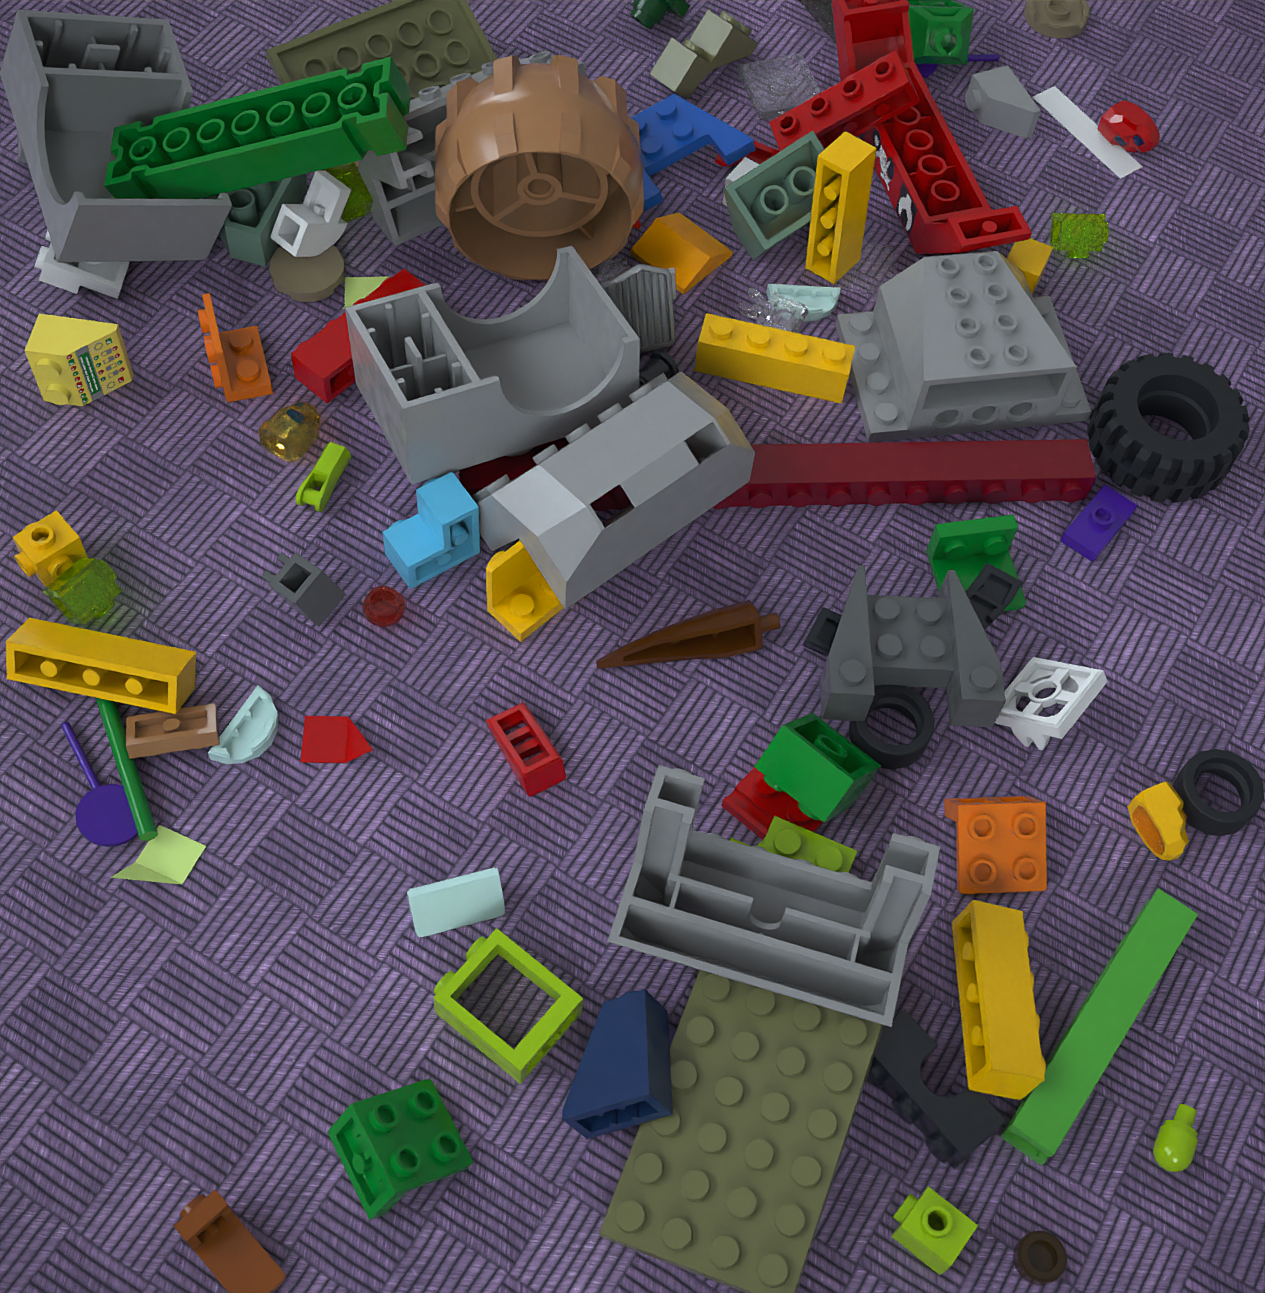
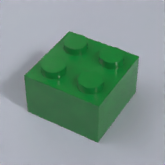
M811 713L782 725L754 767L764 774L763 778L770 787L779 792H786L798 801V807L805 815L825 823L854 805L881 765L816 714Z

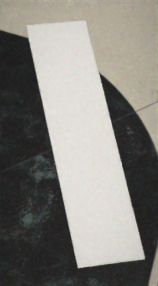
M1055 86L1033 96L1045 110L1120 179L1143 167L1119 145L1112 146L1097 130L1098 125Z

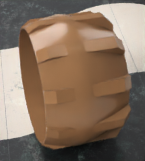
M554 55L550 64H520L517 56L504 57L493 60L494 74L488 76L480 83L471 78L457 82L447 93V119L435 127L434 183L436 215L447 227L454 240V246L472 263L475 262L489 271L504 275L505 278L521 281L549 280L556 264L557 249L572 245L589 270L596 268L608 259L611 260L621 251L628 242V236L633 224L643 213L644 167L640 151L639 123L627 116L626 91L618 82L604 76L591 81L581 73H578V59L562 55Z

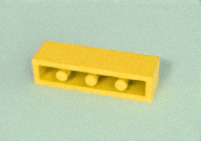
M846 131L823 150L817 158L805 265L806 269L834 285L860 261L877 149Z
M706 313L698 340L694 371L842 404L855 346Z
M29 617L6 640L7 679L177 714L195 689L196 652Z
M972 900L952 921L968 1090L1022 1100L1045 1080L1044 1075L1046 1071V1063L1041 1055L1039 1040L1040 1019L1035 1010L1033 995L1034 975L1030 971L1028 957L1029 936L1025 931L1022 911Z

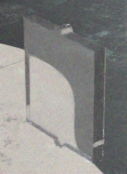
M864 240L860 260L835 282L834 287L841 288V292L860 293L863 297L867 296V294L878 295L880 286L895 277V246L871 244Z

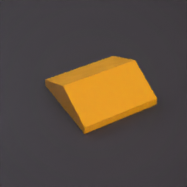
M678 212L656 218L631 248L630 255L645 265L664 269L675 268L676 289L685 294L732 256L733 251Z

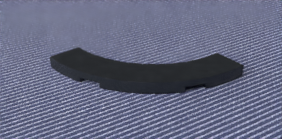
M989 563L982 567L976 579L965 591L984 630L1001 615L1023 583ZM823 607L802 646L828 656L842 615Z

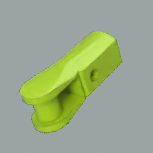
M332 442L326 445L312 471L297 491V505L303 506L307 503L315 506V511L320 513L325 510L336 484L351 460V454L346 447ZM315 486H317V487H320L321 490L318 491V490H315L314 488H315Z

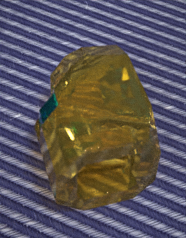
M298 401L283 407L270 420L264 421L258 430L260 443L271 454L284 461L294 462L302 457L317 440L320 430V417L316 408L307 402Z

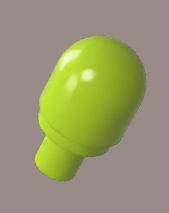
M1178 1105L1174 1119L1166 1120L1164 1125L1160 1126L1154 1143L1153 1155L1156 1162L1161 1168L1169 1172H1181L1187 1169L1193 1160L1198 1145V1132L1192 1128L1197 1111L1188 1105Z

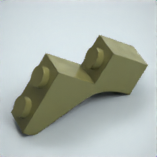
M708 9L690 40L686 38L682 44L674 38L670 39L650 75L674 92L689 99L698 84L709 72L717 67L751 55L759 43L749 37L752 30L723 10L718 16Z

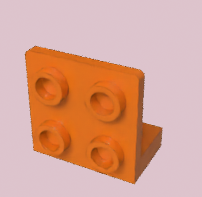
M210 293L202 294L205 309L197 310L202 333H211V335L204 336V344L209 364L217 362L215 365H210L215 389L223 387L227 403L273 394L258 327L252 326L219 332Z
M1031 796L944 798V816L956 822L957 890L960 893L980 894L1046 890V802Z

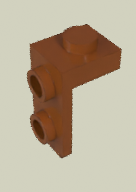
M216 1189L207 1197L205 1194L195 1197L182 1209L179 1215L182 1219L173 1227L228 1293H273L286 1281V1275L238 1219Z

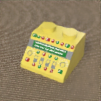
M39 313L24 351L44 401L57 405L84 406L132 381L134 374L118 324Z

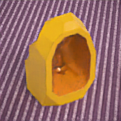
M1166 781L1143 790L1132 799L1127 807L1131 823L1144 844L1158 858L1172 861L1182 855L1184 847L1189 843V839L1185 830L1187 816L1182 809L1184 802L1173 786Z

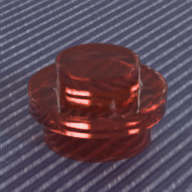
M389 586L376 587L364 599V616L371 624L387 627L394 625L402 619L405 613L404 599L399 592Z

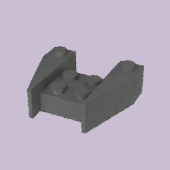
M858 565L820 680L822 719L865 721L875 696L874 685H904L908 687L946 688L950 725L993 727L1006 702L1002 666L955 570H948L937 598L867 595L865 566Z

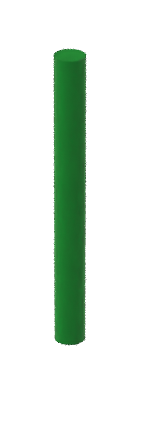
M95 698L141 841H150L158 836V832L134 758L129 759L126 748V733L116 702Z

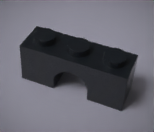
M904 1009L893 1019L892 1027L886 1025L883 1027L867 1080L875 1087L881 1086L893 1100L892 1106L898 1116L907 1124L911 1125L913 1123L926 1137L925 1143L929 1151L939 1161L943 1163L948 1162L955 1169L989 1139L1006 1120L981 1092L968 1090V1087H966L958 1095L942 1097L934 1094L925 1086L921 1077V1065L929 1059L938 1045Z

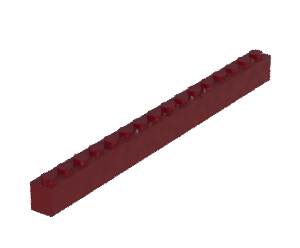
M1087 439L750 444L755 452L750 481L713 508L725 509L728 507L746 506L754 508H765L768 506L801 508L808 505L841 507L852 504L882 506L885 504L906 503L910 505H921L924 503L957 505L963 502L997 504L1012 501H1024L1026 503L1064 501L1070 503L1086 499L1096 479ZM533 448L528 453L520 456H503L459 470V481L475 501L472 495L507 474L512 481L536 466L537 464L533 457L547 448ZM619 484L590 505L595 511H607L609 509H624L631 504V501Z

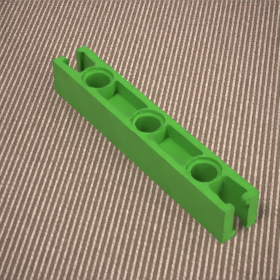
M1159 888L1154 892L1151 899L1147 900L1048 1058L1044 1075L1045 1080L1024 1097L1000 1136L1002 1139L1040 1166L1046 1162L1048 1157L1051 1158L1055 1154L1198 916L1196 912Z

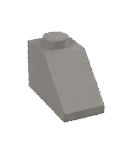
M1007 65L972 74L969 88L965 95V102L981 124L1023 138L1032 137L1041 110L1010 67Z

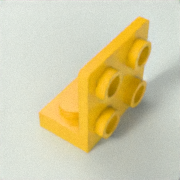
M520 539L507 551L496 553L488 562L486 567L487 611L520 642L564 608Z

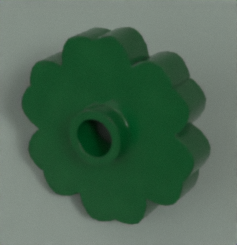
M634 0L631 4L633 9L629 15L644 27L652 30L655 24L659 25L666 12L674 14L679 18H684L690 8V4L686 0Z

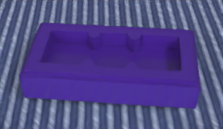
M1104 484L1063 533L1060 541L1091 562H1094L1134 514L1138 505Z

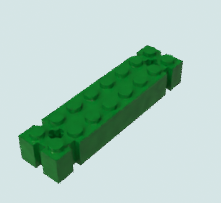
M387 57L362 64L361 72L351 74L348 68L157 116L154 117L152 125L145 126L141 121L114 127L110 151L117 159L108 162L104 187L115 199H201L363 160L367 152L374 150L377 156L406 150L408 124L403 117L405 114H409L411 90L393 59Z

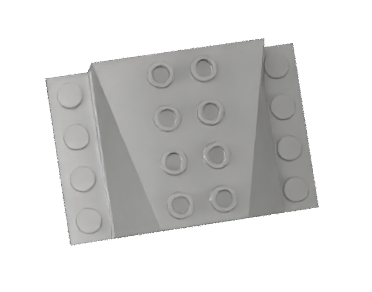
M998 251L923 257L880 286L873 311L837 314L835 326L840 343L855 346L849 376L868 442L1088 421L1092 412L1076 370L1077 366L1072 359L1050 296L1032 297L1024 273Z

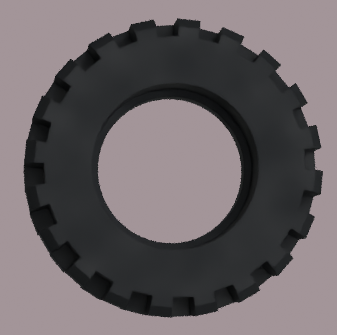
M1152 353L1140 356L1136 361L1135 359L1129 360L1122 364L1119 370L1114 371L1108 378L1090 416L1087 435L1091 440L1089 447L1092 455L1099 457L1097 464L1104 473L1109 472L1112 475L1111 480L1119 487L1125 485L1131 489V494L1138 497L1147 495L1151 497V501L1165 502L1166 499H1171L1172 503L1185 502L1189 497L1191 499L1207 495L1208 491L1215 490L1222 483L1248 439L1250 430L1248 425L1249 415L1246 406H1241L1244 400L1238 389L1233 390L1230 387L1231 381L1224 374L1220 376L1213 371V366L1206 362L1201 365L1194 362V357L1187 355L1178 358L1174 357L1173 353H1160L1158 357H1154ZM1155 415L1170 419L1182 426L1193 440H1176L1166 437L1151 428L1142 416Z

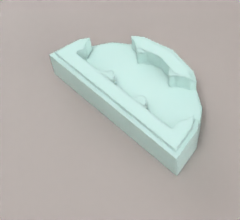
M768 284L766 293L770 305L777 313L789 320L813 322L821 320L832 313L837 306L841 288Z
M257 685L219 737L220 745H214L209 750L210 760L223 764L245 763L259 757L272 745L278 732V712L271 696Z

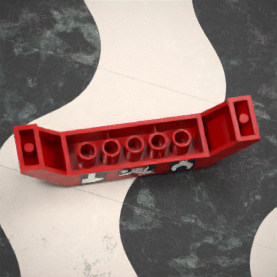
M832 0L840 81L896 50L909 73L921 101L859 136L861 140L877 148L874 169L915 253H962L1030 240L1032 232L1018 206L996 210L991 209L924 82L913 57L908 15L910 4L908 0Z

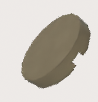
M1026 0L1023 15L1027 24L1044 36L1058 39L1071 38L1080 34L1086 27L1090 8L1086 0Z
M334 245L321 254L311 257H295L281 246L270 259L269 271L275 289L281 294L284 292L290 295V299L298 302H315L328 298L335 293L334 289L339 283L341 286L345 280L344 259L339 249Z

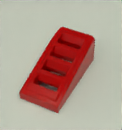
M524 702L486 720L487 727L527 796H534L565 780L566 773L561 756ZM523 722L526 725L507 735L504 733ZM530 737H533L532 739H530V740H528V741H526V742H524V743H522V744H520V745H518V746H516V747H513L514 745H516V744H518V743H520V742H522V741H524V740H526V739H528V738H530ZM541 751L540 754H537V755H535V756H533V757H531V758H529V759H527V760H525V761H522L523 759H525V758H527V757H529V756H531V755H533V754H535V753Z

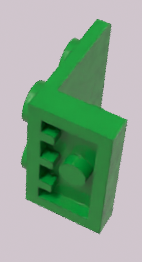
M1014 514L935 525L926 553L938 592L948 570H955L966 591L986 563L1018 579L1009 553V548L1018 530ZM1021 586L1004 611L1024 608L1026 600Z
M430 1079L351 1103L327 1131L369 1220L385 1215L408 1191L466 1170L473 1163L436 1087Z

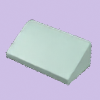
M495 867L412 888L407 891L409 909L418 937L445 932L505 915L498 869Z

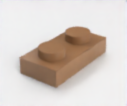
M216 703L180 708L177 714L160 711L126 717V748L129 759L220 745L219 716Z

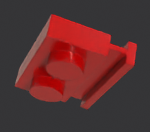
M755 767L735 786L734 791L722 800L721 804L724 809L762 840L766 837L774 816L814 833L824 824L821 820H814L805 815L798 807L799 802L788 793L779 792L770 787L763 778L764 774Z

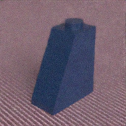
M646 989L626 992L621 997L603 1002L562 1110V1120L586 1139L673 1114L668 1011Z

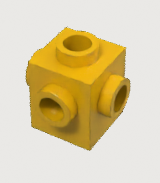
M57 510L38 522L27 525L20 533L12 537L19 551L14 556L16 562L28 577L35 574L45 587L56 580L67 577L75 568L89 560L80 537Z

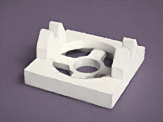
M1033 657L1005 690L1006 702L995 723L1011 727L1013 734L1024 746L1029 747L1034 741L1038 749L1043 750L1049 743L1050 737L1062 739L1108 682L1103 670ZM1056 688V691L1047 698H1035V695L1042 689ZM1022 696L1029 697L1030 703L1022 712L1018 711L1017 704ZM1056 703L1065 705L1054 716L1043 717L1038 715L1045 707Z

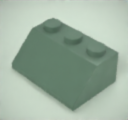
M813 131L723 189L733 230L752 260H755L810 223L817 158L825 150Z

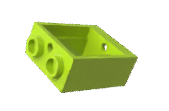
M496 928L487 939L481 936L472 944L465 956L467 961L456 973L452 970L447 972L437 983L433 991L435 994L433 997L434 1008L438 1016L519 1084H522L582 1014L583 998ZM497 954L556 1001L515 1049L510 1047L456 1002L460 995Z

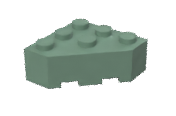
M305 174L226 192L229 195L232 207L218 235L231 258L267 266L278 243L270 238L281 206L282 204L301 203L308 190ZM214 195L203 199H217L219 195Z

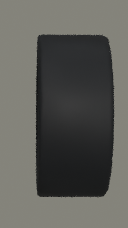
M874 686L875 696L867 717L875 709H896L907 715L914 723L916 736L909 744H886L877 739L868 729L866 717L865 721H850L849 736L851 742L880 764V768L894 770L908 767L921 758L934 733L935 718L931 707L920 693L907 686Z
M1210 749L1200 751L1187 761L1173 783V788L1184 802L1182 814L1186 822L1191 827L1209 835L1225 836L1237 833L1258 813L1264 800L1263 783L1257 770L1245 758L1227 750ZM1206 772L1217 774L1227 779L1236 788L1241 798L1240 808L1236 812L1228 813L1208 806L1199 797L1195 789L1194 780L1196 776Z

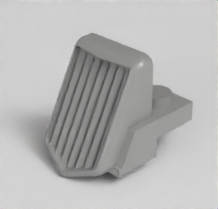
M639 264L611 281L600 283L640 338V353L667 348L674 344L673 300L676 299L675 268L664 269Z

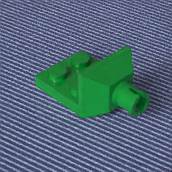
M908 0L910 4L908 15L914 62L967 65L974 8L957 0Z

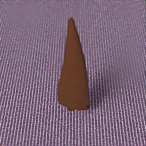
M750 600L728 605L681 620L636 639L596 660L597 669L667 661L726 658L763 649L762 633L780 629V620L777 613L760 616Z

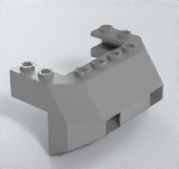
M543 51L533 54L529 58L519 59L520 64H550L554 55H551L549 51ZM493 61L482 65V71L473 75L471 73H463L450 79L451 84L441 88L439 86H432L419 91V97L410 100L409 114H405L403 117L408 124L406 150L377 156L374 150L367 152L363 160L358 161L359 178L373 219L394 246L444 225L436 215L435 127L447 119V93L457 82L468 78L480 83L488 76L494 74ZM578 61V73L587 77L584 62Z
M682 372L669 379L662 373L630 394L629 397L633 403L622 409L618 402L599 414L598 418L601 424L590 429L586 423L565 436L569 444L558 451L553 444L534 456L533 460L537 465L512 481L506 474L472 495L479 507L480 535L491 552L519 538L565 610L750 481L755 452L729 409ZM620 484L630 499L631 504L601 523L590 504Z
M658 765L643 810L633 865L607 942L892 1027L908 943L931 896L940 846L924 842L918 837L902 836L893 833L873 882L865 881L851 873H838L814 866L811 862L803 859H790L770 853L759 846H746L725 840L718 834L701 833L693 830L705 778L692 775L683 769H671Z

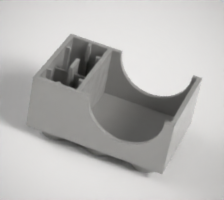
M17 10L0 75L57 262L206 260L232 207L228 193H220L217 199H115L104 187L108 162L117 159L110 151L114 127L141 121L145 126L152 125L154 117L189 108L193 90L169 20Z
M572 245L557 249L554 270L539 294L522 308L502 317L473 319L458 314L444 301L441 286L438 282L345 308L356 385L411 484L440 478L450 472H453L455 475L461 469L499 457H513L526 454L535 446L564 438L586 423L590 429H593L601 424L598 418L599 414L618 402L622 409L633 403L629 395L639 389L640 338Z

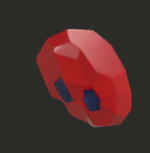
M1125 100L1111 106L1101 117L1097 130L1112 146L1119 145L1127 152L1144 153L1150 151L1157 146L1160 138L1158 128L1151 117L1137 104Z

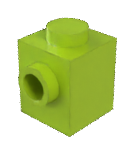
M928 1186L918 1198L909 1193L893 1216L900 1224L891 1237L937 1274L941 1275L952 1266L978 1225Z

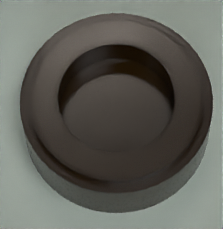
M1033 1231L1018 1241L1014 1248L1013 1261L1017 1272L1024 1280L1034 1285L1043 1286L1054 1282L1064 1273L1067 1265V1255L1064 1246L1054 1235L1046 1231Z

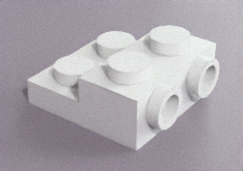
M47 230L45 240L51 242L49 232ZM51 242L49 248L41 246L35 268L42 270L39 278L42 282L75 294L78 293L81 285L118 299L130 261L57 262Z

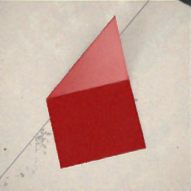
M305 716L300 762L346 763L373 751L349 717Z

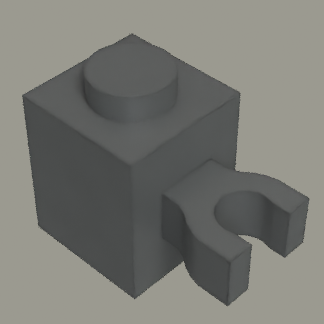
M281 552L277 559L284 565L277 575H272L266 570L262 577L294 610L320 627L346 594L321 569L296 552L291 558Z

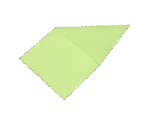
M389 276L345 277V306L342 309L353 306L357 300L365 298Z
M159 825L157 827L158 836L148 841L135 863L111 878L182 885L206 846Z

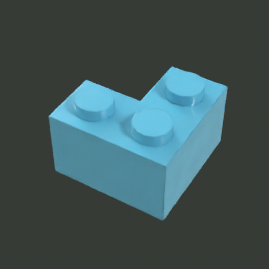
M453 472L440 478L430 479L422 487L416 489L418 514L406 520H398L382 532L385 555L409 589L480 553L479 507Z

